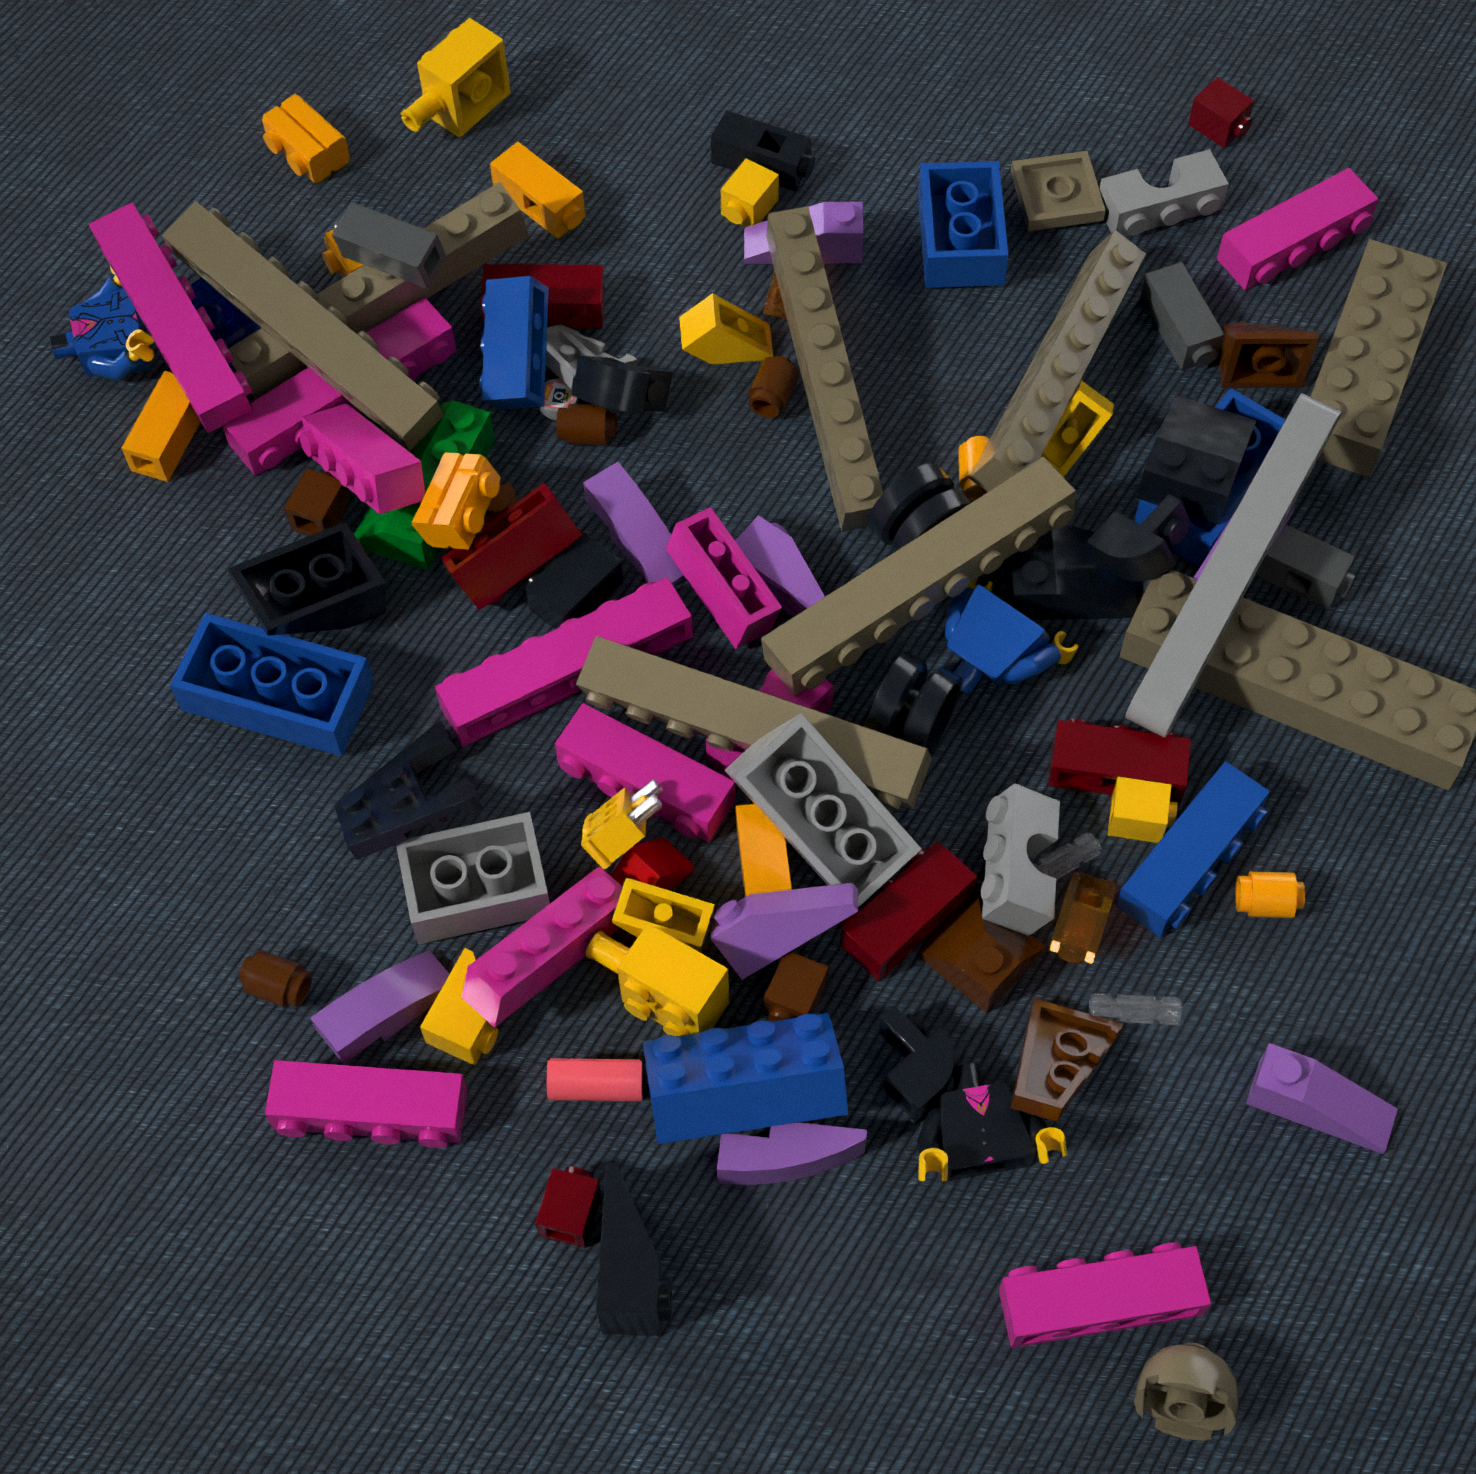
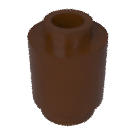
M783 356L767 357L762 361L748 392L750 399L748 402L749 407L757 415L765 418H775L786 409L800 376L799 371L791 360Z
M568 404V408H558L556 421L557 438L560 441H567L568 445L608 446L609 439L616 438L617 413H610L609 408L594 404Z
M259 950L254 956L249 955L244 960L239 972V981L243 982V992L283 1008H287L290 1005L298 1008L308 995L312 983V974L305 971L302 964L264 950Z

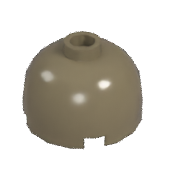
M1185 1343L1162 1348L1146 1361L1137 1383L1134 1404L1137 1413L1142 1418L1144 1411L1156 1418L1154 1427L1161 1432L1182 1439L1204 1441L1212 1439L1214 1430H1221L1225 1427L1224 1435L1232 1431L1237 1418L1239 1391L1232 1369L1222 1358L1201 1344Z

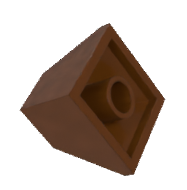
M1245 322L1224 324L1222 331L1225 335L1218 356L1221 388L1303 387L1319 340L1318 332L1269 324H1249Z
M976 890L917 952V956L987 1014L1046 951V946L1032 935L1026 936L982 919L983 899L981 898V893Z

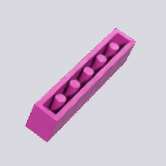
M131 202L89 223L88 225L100 249L207 433L252 411L246 397L252 393V390L241 370L233 373L228 363L234 361L222 338L214 341L210 331L215 329L204 307L196 310L191 300L196 298V295L185 275L179 278L176 277L172 269L178 265L168 246L165 244L159 247L154 238L160 235L149 214L140 216L135 205Z
M425 297L366 332L379 346L377 351L386 359L390 356L398 359L408 369L409 374L407 376L413 381L421 373L436 364L445 362L452 354L457 352L451 325ZM308 367L249 403L252 411L222 427L230 447L254 476H257L267 469L276 467L284 458L302 448L300 434L304 432L302 416L343 404H348L357 412H360V410Z
M668 577L658 582L645 583L634 593L626 597L607 601L592 613L581 618H571L562 623L558 629L543 636L530 637L519 647L504 654L492 655L485 659L481 665L464 673H454L445 678L441 684L436 685L435 690L440 708L461 746L464 747L581 691L576 683L595 636L654 656L692 638V616Z

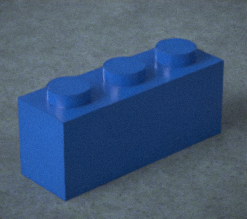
M531 276L486 280V294L482 300V308L485 314L484 334L481 337L483 374L479 379V389L482 394V401L501 410L544 407L549 287Z

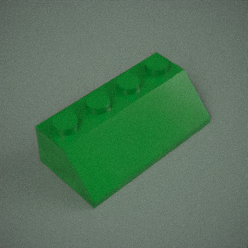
M454 400L439 405L443 417L410 451L412 455L421 461L425 493L444 453H460L463 456L465 454H481L487 457L495 442L490 412ZM421 502L383 514L377 513L369 506L354 534L364 550L428 571L440 548L427 544L411 525Z

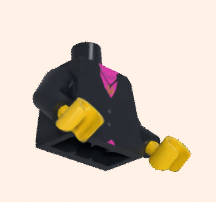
M967 1063L953 1068L952 1074L956 1090L940 1094L938 1107H934L927 1113L917 1139L919 1153L918 1179L922 1182L925 1181L926 1173L931 1171L941 1174L942 1182L1031 1167L1035 1155L1034 1147L1037 1148L1039 1162L1042 1164L1049 1162L1048 1151L1051 1150L1060 1151L1063 1157L1067 1156L1064 1133L1058 1128L1050 1127L1042 1117L1010 1108L1013 1094H1011L1008 1085L1002 1082L984 1085L980 1067L977 1063Z

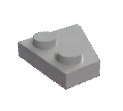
M562 324L547 328L546 366L571 390L574 386L579 355L614 358L631 366H636L637 359L634 356L626 354L620 359L604 352L605 343L582 336L578 331Z

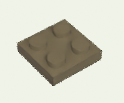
M1088 151L1012 161L1011 175L1027 232L1104 221L1106 210Z

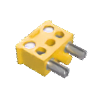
M652 780L634 795L624 787L584 820L581 846L603 870L607 869L611 863L645 837L646 820L662 808V803L657 799V796L663 792L661 784L658 785V781Z

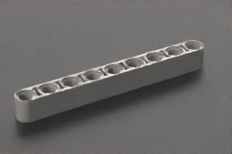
M1304 393L1300 394L1135 693L1125 714L1126 719L1164 738L1167 737L1341 416V410Z

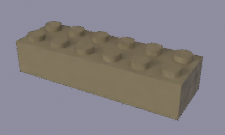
M1369 239L1310 396L1342 411L1337 425L1318 461L1371 477L1447 265L1446 262Z

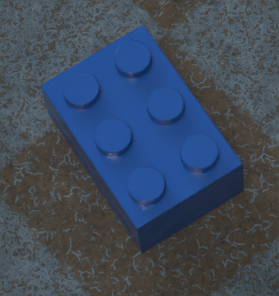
M999 161L920 163L918 205L925 288L1004 285L1008 262V245Z

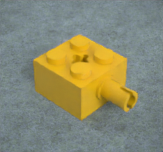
M469 17L458 28L453 29L435 48L426 52L421 60L417 62L422 96L407 109H404L400 115H402L401 119L404 124L413 132H418L424 124L432 119L461 138L511 93L504 39Z
M647 923L631 948L607 936L603 931H598L586 949L585 954L587 958L595 960L618 974L621 997L625 1009L641 1020L646 1021L648 1018H651L663 1025V1030L667 1035L681 1036L712 1029L729 1004L728 968L650 923Z

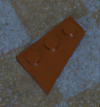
M1034 998L1029 1010L1010 1108L1058 1121L1117 1041L1124 1024Z

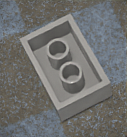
M530 812L412 837L396 844L410 921L418 945L527 921L550 904Z

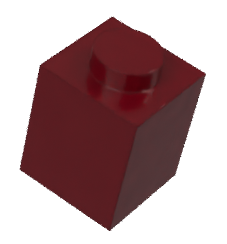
M1217 77L1194 98L1188 125L1225 148L1236 137L1241 139L1250 129L1253 122L1250 115L1254 100Z
M573 1166L566 1167L565 1171L551 1169L535 1222L539 1237L586 1248L601 1197L599 1180L594 1179L591 1172Z

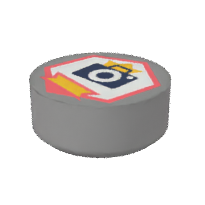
M560 378L551 379L545 382L544 407H539V409L546 417L557 420L558 408H568V404H579V398L572 396L573 389L571 390Z

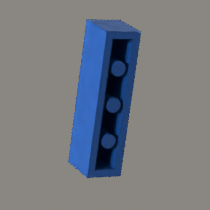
M1225 761L1121 888L1116 907L1159 938H1161L1170 925L1178 929L1192 909L1188 905L1189 901L1196 893L1203 897L1218 877V874L1214 872L1221 861L1230 864L1244 844V842L1239 840L1247 829L1254 833L1269 813L1264 808L1270 791Z

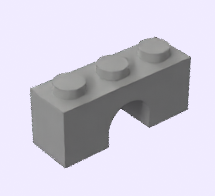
M1210 149L1174 159L1168 183L1169 187L1157 188L1146 183L1138 169L1101 179L1099 189L1106 210L1104 220L1111 233L1116 230L1123 236H1134L1160 226H1171L1189 218L1211 215L1218 210H1222L1229 183Z
M1016 783L990 801L986 811V819L989 821L988 837L983 851L986 866L985 880L981 887V898L983 899L982 919L1026 936L1031 935L1054 919L1056 878L1038 871L1032 865L1028 856L1033 858L1058 840L1060 801Z

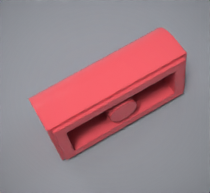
M550 1058V1060H547L548 1100L643 1102L644 1067L640 1059Z

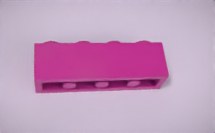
M1347 168L1224 233L1217 260L1245 291L1259 283L1266 284L1283 270L1291 266L1293 268L1298 267L1311 255L1321 250H1330L1341 239L1353 233L1359 234L1366 230L1373 221L1378 198L1350 168Z
M343 404L302 416L304 432L300 434V441L305 454L308 457H312L326 472H330L344 487L349 488L362 502L367 503L377 513L383 514L423 500L425 488L421 461L351 406Z
M584 703L581 704L555 742L557 761L561 769L574 778L580 779L583 776L596 783L598 788L610 797L616 795L624 787L634 795L652 780L658 781V785L661 784L663 792L657 796V799L662 803V808L654 813L651 818L659 816L669 821L678 832L689 838L694 839L697 836L710 842L736 801L735 782Z
M600 866L471 963L467 968L462 998L495 1028L585 957L586 949L598 931H603L610 937L620 929L619 926L612 923V918L623 886Z
M274 1060L265 1116L273 1130H277L278 1134L287 1137L299 1138L304 1137L306 1132L324 1133L326 1138L337 1141L352 1140L354 1135L371 1137V1140L381 1144H398L400 1139L418 1140L419 1144L426 1147L443 1148L447 1146V1142L460 1143L468 1089L463 1074Z
M1172 1242L1154 1247L1151 1254L1134 1256L1133 1251L1123 1250L1106 1255L1104 1257L1105 1261L1086 1264L1085 1259L1074 1258L1058 1263L1056 1265L1057 1269L1038 1272L1036 1266H1025L1008 1272L1009 1277L1003 1278L999 1287L1010 1347L1016 1348L1204 1316L1211 1302L1197 1246L1182 1248L1181 1243Z

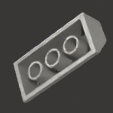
M801 713L759 738L724 770L827 885L853 883L858 889V907L921 850V847Z

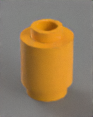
M985 436L971 437L958 448L959 483L961 489L964 490V494L970 500H977L987 493L985 489L969 479L990 440Z
M1250 871L1248 876L1238 875L1235 892L1237 912H1247L1249 917L1294 918L1296 909L1304 908V883L1297 882L1295 873Z

